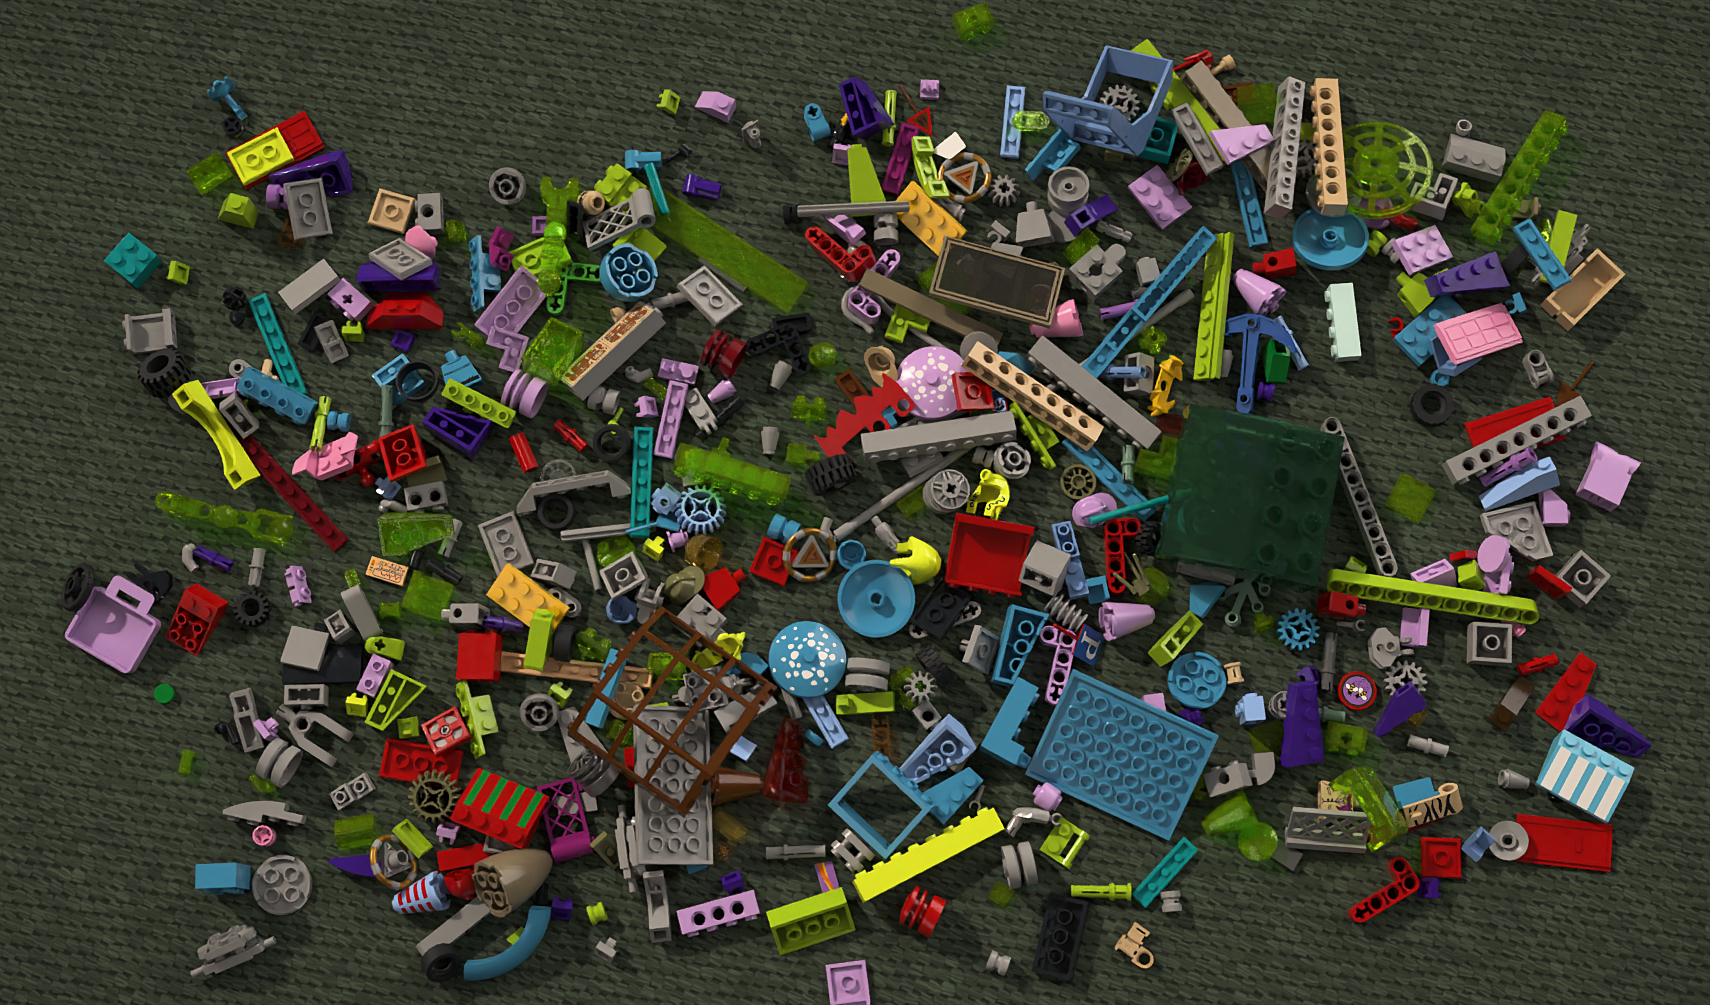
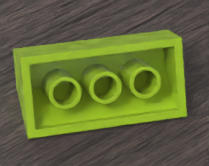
M842 887L766 912L780 955L855 931Z

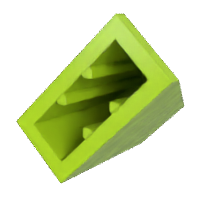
M230 193L223 201L218 220L254 229L259 211L248 197Z
M547 609L535 610L531 619L523 668L543 672L552 650L555 612H550Z

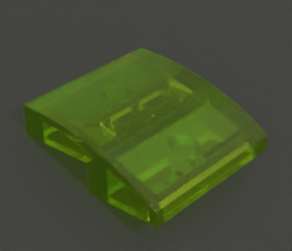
M1274 82L1237 87V108L1243 112L1244 117L1250 124L1274 121L1276 109Z

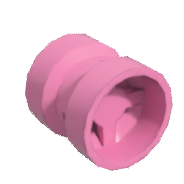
M258 826L253 832V840L258 845L271 846L276 841V832L271 827Z

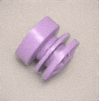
M516 369L505 385L501 404L509 406L513 410L519 406L520 414L533 418L546 397L548 382L537 377L533 378L530 382L531 376L529 373L524 374L522 370Z

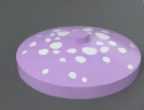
M930 346L912 352L902 361L897 370L898 380L896 382L915 403L914 409L909 412L911 415L924 420H941L958 412L951 375L955 372H969L961 366L964 360L958 354L947 348ZM899 400L904 409L908 410V400Z

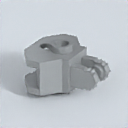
M647 578V581L643 582L641 589L637 590L635 600L637 601L636 607L639 608L638 622L645 623L654 609L657 610V608L662 606L665 583L661 582L657 591L648 589L650 578Z
M1377 628L1367 641L1370 661L1378 669H1387L1392 665L1395 658L1413 655V649L1400 650L1399 645L1411 643L1412 638L1394 637L1386 628Z

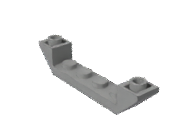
M609 470L532 483L517 504L516 510L517 513H522L523 515L533 513L537 508L535 495L544 497L551 492L560 494L568 492V489L584 490L588 488L587 486L595 485V487H602L606 483H610L612 497L625 498L628 494H631V485Z

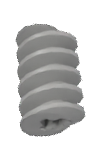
M1056 593L1046 605L1044 611L1047 612L1051 609V617L1057 614V622L1064 619L1062 626L1070 624L1068 630L1076 629L1077 631L1087 619L1088 614L1080 616L1082 609L1075 612L1076 604L1069 607L1070 600L1067 599L1063 602L1064 595L1062 594L1057 597Z

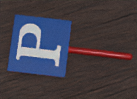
M1053 624L1054 628L1076 640L1072 655L1094 667L1105 639L1104 635L1083 624L1077 637L1057 624Z

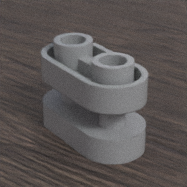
M847 828L842 833L845 839L841 843L835 840L831 844L833 847L831 852L838 859L843 857L847 861L845 866L853 873L855 871L859 873L864 868L861 864L863 859L866 858L871 861L875 855ZM850 844L859 851L855 857L847 850Z

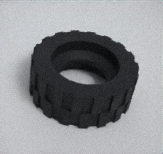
M1426 384V386L1420 387L1411 397L1412 400L1409 404L1410 413H1412V417L1419 424L1421 423L1425 427L1440 426L1450 418L1454 411L1453 396L1442 385ZM1435 397L1440 401L1441 409L1437 414L1431 415L1424 411L1422 404L1425 398Z
M929 645L915 654L925 672L930 673L929 677L931 679L935 678L934 683L939 688H943L954 679L947 666Z

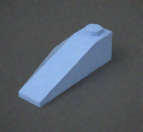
M1546 457L1538 460L1536 463L1528 464L1523 467V470L1514 472L1479 495L1485 511L1560 485L1557 469L1551 458Z
M948 714L930 732L900 769L908 780H913L917 784L929 778L932 774L939 771L942 772L955 763L963 762L976 749V745L964 726Z

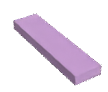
M669 381L653 455L673 459L689 384Z

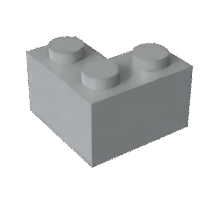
M1440 173L1434 188L1415 182L1409 196L1407 209L1443 220L1454 195L1458 178Z

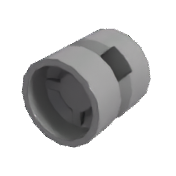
M879 213L874 215V228H876L874 231L875 244L893 245L898 243V231L896 230L898 227V216L896 214Z
M598 386L589 395L587 407L596 411L602 409L603 413L614 415L620 400V391L613 389L606 391L605 387Z

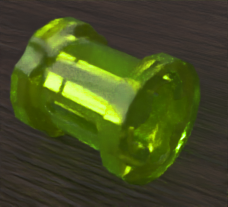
M380 602V619L385 617L401 618V602Z

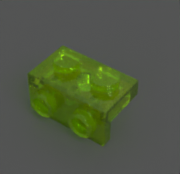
M218 152L211 154L186 170L187 175L201 196L233 176Z

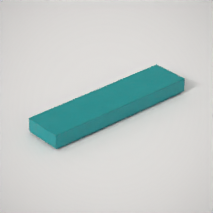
M1183 837L1131 893V896L1146 908L1197 853L1198 849Z

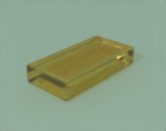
M719 805L712 812V826L737 846L749 830Z

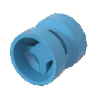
M330 411L327 418V429L333 431L340 429L342 432H348L351 421L350 413L338 414L337 412Z

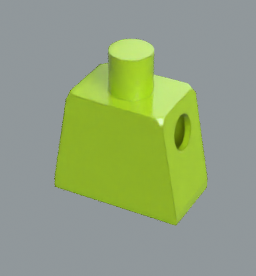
M1402 272L1395 279L1403 287L1397 295L1411 314L1417 318L1437 297H1430L1424 282L1427 279L1426 276L1418 272L1411 279Z

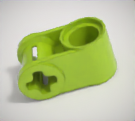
M382 636L370 637L366 640L365 649L368 653L382 656L386 659L402 660L405 641Z

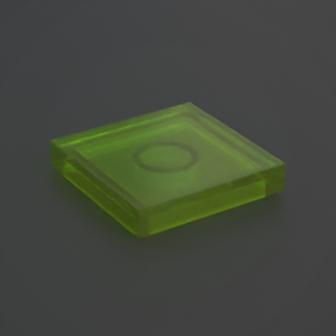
M1402 472L1384 506L1418 524L1436 489Z

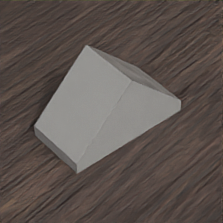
M338 610L324 620L333 639L340 645L357 634L341 610Z

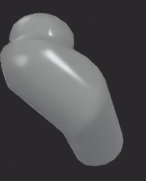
M628 366L625 369V376L636 383H641L654 377L650 368L642 372L635 370L632 366Z

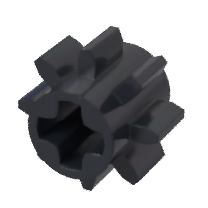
M231 287L229 291L225 290L222 295L224 298L223 303L229 310L238 311L247 302L244 291L237 287Z

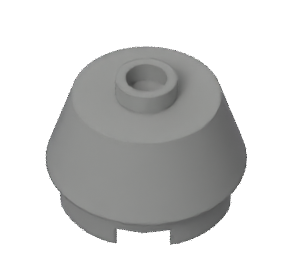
M505 167L493 173L489 181V190L497 202L504 205H512L523 198L526 191V182L520 172L513 168Z
M1015 442L999 446L994 454V470L1005 479L1023 477L1028 472L1031 463L1030 454L1027 449L1024 450Z
M532 694L522 702L520 717L523 723L530 729L544 731L556 723L559 717V707L557 702L547 694Z

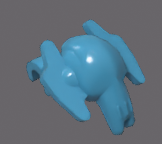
M224 77L225 81H214L212 91L210 89L207 90L212 102H219L221 97L224 98L241 121L245 119L247 115L228 93L233 91L235 86L233 81L228 77Z

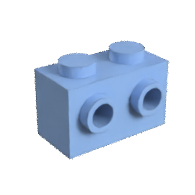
M1257 693L1245 694L1237 702L1238 705H1235L1236 717H1239L1240 725L1260 724L1266 719L1263 696H1257Z

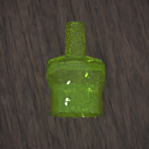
M617 718L611 723L605 721L603 728L607 730L606 738L615 742L625 724ZM633 728L629 730L626 737L620 744L623 747L626 745L629 738L631 737Z

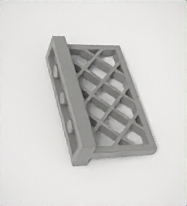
M1293 807L1288 827L1285 828L1286 848L1365 854L1366 841L1373 820V813ZM1296 814L1306 815V817L1299 819L1296 817ZM1319 816H1325V817H1326L1325 819H1323V820H1321V821H1319V820L1317 819V817H1319ZM1346 818V820L1340 823L1336 819ZM1359 819H1364V820H1366L1365 822H1363V823H1361V824H1359V823L1356 822V821L1359 820ZM1309 821L1314 822V824L1310 826L1305 825V823ZM1330 822H1332V823L1334 824L1333 826H1331V827H1329V828H1327V827L1325 826L1326 824H1328V823H1330ZM1349 824L1354 826L1348 830L1345 828Z

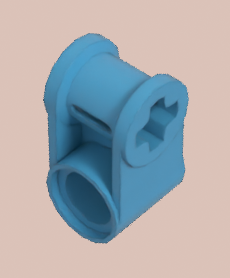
M814 103L808 104L805 107L804 120L813 142L831 136L829 125L823 116L821 108Z

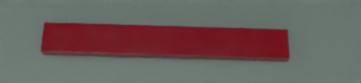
M251 434L244 439L241 437L238 440L261 475L334 553L350 541Z

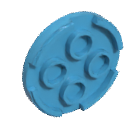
M1194 652L1180 656L1174 661L1169 670L1167 682L1171 695L1178 703L1190 709L1201 710L1215 705L1221 699L1226 689L1227 678L1221 664L1214 657L1203 652Z

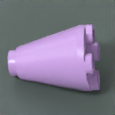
M1238 270L1232 278L1234 285L1254 314L1265 316L1269 311L1271 313L1275 312L1279 307V300L1286 294V290L1280 285L1247 270Z

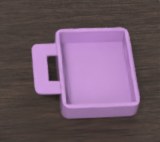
M115 576L107 589L97 586L93 587L86 604L77 611L65 632V638L120 672L134 673L161 628V622L148 614L155 598L149 592L123 577ZM119 590L141 601L138 607L117 596Z

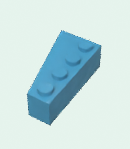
M1013 604L1008 607L990 682L1007 687L1014 684L1050 614Z

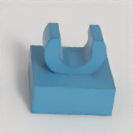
M1520 292L1512 295L1514 300H1507L1505 302L1506 306L1510 304L1515 305V308L1509 311L1510 315H1514L1518 311L1521 315L1528 312Z

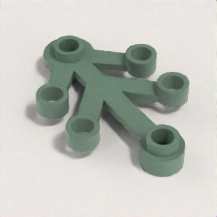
M1258 557L1247 559L1244 567L1237 569L1235 579L1246 575L1244 581L1225 589V596L1218 598V600L1224 601L1227 597L1239 592L1232 611L1228 612L1225 616V622L1230 628H1236L1241 624L1239 614L1247 594L1252 603L1253 612L1260 614L1264 611L1263 603L1258 600L1252 587V581L1255 577L1262 596H1268L1271 593V588L1263 578L1264 564ZM1256 563L1257 567L1252 569L1250 567L1251 564ZM1263 587L1268 588V591L1265 593L1261 590ZM1261 605L1260 610H1255L1254 607ZM1235 616L1236 620L1230 621L1229 618Z

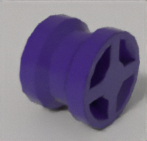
M1259 381L1255 400L1260 401L1263 399L1271 403L1275 384L1270 383L1266 385Z

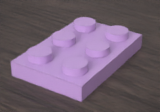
M1158 165L1128 186L1129 191L1161 230H1164L1192 209L1189 202L1183 195L1178 194V189L1166 177Z
M1436 225L1401 237L1391 243L1409 276L1453 258Z

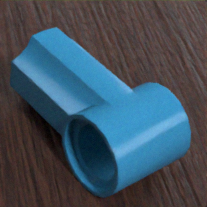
M625 151V169L630 173L632 171L641 172L645 170L644 166L648 163H654L656 169H662L661 152Z

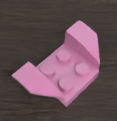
M349 432L345 437L322 446L320 452H316V446L315 451L308 450L295 461L292 475L307 471L312 477L325 480L352 469L358 436Z

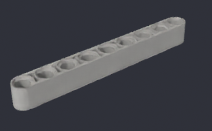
M1329 417L1321 425V434L1377 575L1392 577L1396 574L1398 567L1342 425L1337 418ZM1326 424H1332L1335 431H1329ZM1333 442H1339L1342 448H1335ZM1341 459L1347 460L1349 466H1347V467L1343 466V465L1341 464L1340 460H1341ZM1347 477H1353L1356 483L1350 484ZM1359 494L1363 501H1356L1354 495ZM1362 512L1368 513L1370 519H1363ZM1369 530H1374L1377 537L1372 538L1369 535ZM1377 547L1384 551L1383 556L1376 553ZM1383 565L1390 567V574L1383 571Z

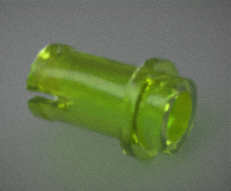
M182 750L178 773L190 774L193 757H196L194 755L195 751Z

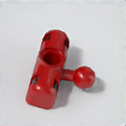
M377 440L355 450L354 458L360 456V462L358 464L353 463V468L345 471L347 474L345 477L340 478L338 474L333 477L338 481H342L360 472V483L362 486L371 487L374 485L375 477L367 471L366 467L383 458L379 441ZM378 452L380 457L373 459L371 455Z

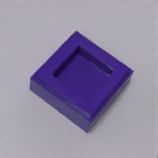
M397 329L390 345L409 353L416 335Z

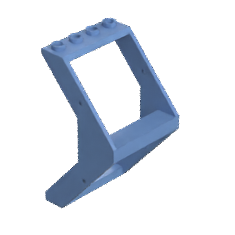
M1106 45L1084 96L1080 99L1046 90L1043 93L1042 111L1072 140L1138 156L1144 150L1172 83L1174 60ZM1107 71L1159 83L1148 111L1132 124L1116 107L1094 102Z

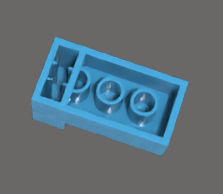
M1017 677L979 748L980 751L1011 768L1017 765L1026 769L1031 757L1023 752L1025 747L1014 741L1021 730L1018 727L1019 724H1024L1030 714V711L1027 710L1029 705L1033 707L1040 695L1036 693L1039 689L1038 687Z

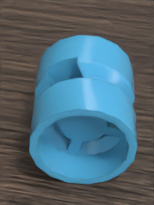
M776 513L766 536L774 540L781 539V543L786 544L788 539L800 530L801 524L793 520L788 522L786 517Z

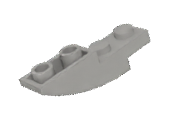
M275 801L241 803L224 809L222 813L228 815L229 820L239 822L240 818L247 819V824L258 826L259 822L265 823L267 816L270 821L280 822V819L287 820L288 825L296 827L299 826V823L305 824L307 818L303 815L288 812L289 804Z

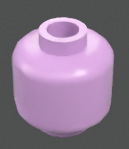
M1048 782L1042 786L1038 784L1032 794L1036 796L1034 804L1049 812L1052 809L1055 811L1063 798L1061 790Z

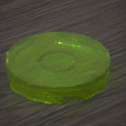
M1144 568L1143 570L1151 582L1152 588L1141 596L1138 593L1133 595L1131 592V594L1140 604L1158 605L1168 594V579L1163 572L1156 568ZM1134 575V577H1133L1132 580H1131V585H1132V586H1134V584H1133L1132 582H1133L1135 579H1137V577H1136L1135 575Z

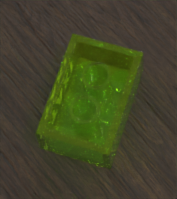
M550 317L521 357L523 371L556 386L585 346L584 332Z

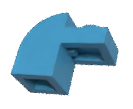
M749 652L740 653V661L762 676L769 669V666L756 654ZM732 666L726 674H738L741 676L743 673Z

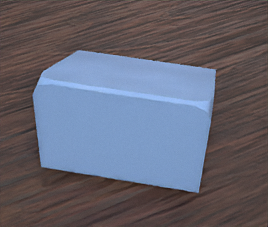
M741 736L730 753L747 762L757 745Z

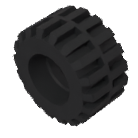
M164 348L152 353L140 364V368L137 371V377L152 397H157L158 399L167 398L172 395L179 387L188 383L192 374L190 366L179 351L174 348Z
M838 454L823 459L809 467L804 473L814 496L833 493L851 484L857 478L856 471L848 454Z

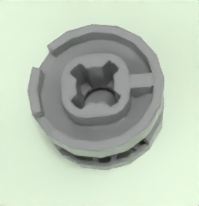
M1287 691L1278 692L1269 701V711L1276 719H1286Z

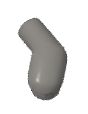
M382 500L380 502L381 505L378 507L383 513H388L389 508L402 515H405L407 512V506L393 500Z
M824 517L820 529L829 533L836 542V536L830 531L833 520Z
M192 543L183 547L182 562L191 573H194L199 569V566L193 560V554L197 548Z

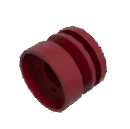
M717 329L703 349L700 364L706 366L709 363L708 368L710 370L719 364L717 373L730 379L743 360L747 350V343L735 338L729 344L730 334L727 333L723 336V331Z

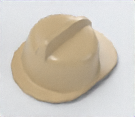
M882 345L866 350L864 354L865 364L872 379L879 386L883 387L882 373L894 381L898 380V373L894 365L895 356L891 350Z

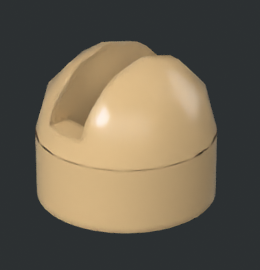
M621 307L610 310L615 323L626 314V311Z

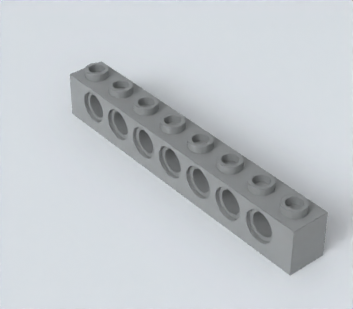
M1290 76L1278 86L1273 127V138L1275 140L1271 145L1264 214L1278 219H1282L1292 210L1305 82Z
M1578 396L1447 460L1442 464V467L1452 485L1456 483L1462 485L1470 481L1469 477L1473 475L1479 477L1486 473V469L1491 466L1493 469L1504 464L1503 460L1520 454L1527 447L1534 450L1537 448L1536 444L1540 442L1546 444L1554 440V435L1560 434L1562 436L1570 432V428L1575 425L1579 428L1587 424V419L1592 415L1582 397ZM1564 414L1570 415L1571 421H1567ZM1548 422L1554 424V430L1548 427ZM1531 430L1537 432L1538 438L1531 435ZM1514 438L1521 441V446L1514 443ZM1497 446L1504 449V454H1500L1497 451ZM1480 455H1485L1488 462H1483ZM1463 463H1468L1471 466V471L1466 470Z

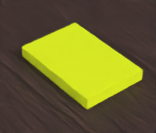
M278 128L227 153L244 186L295 161Z

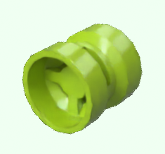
M1373 230L1369 235L1366 252L1370 256L1375 257L1379 253V249L1388 243L1387 238L1379 231Z

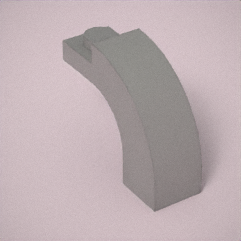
M663 870L643 872L652 943L672 941L668 893Z

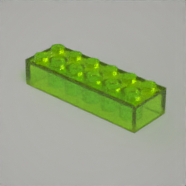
M680 443L671 467V471L678 477L685 478V476H689L695 482L704 483L705 481L711 483V486L714 488H728L731 493L738 495L744 493L753 500L764 499L767 504L773 506L781 504L786 499L792 478L788 475L684 443Z

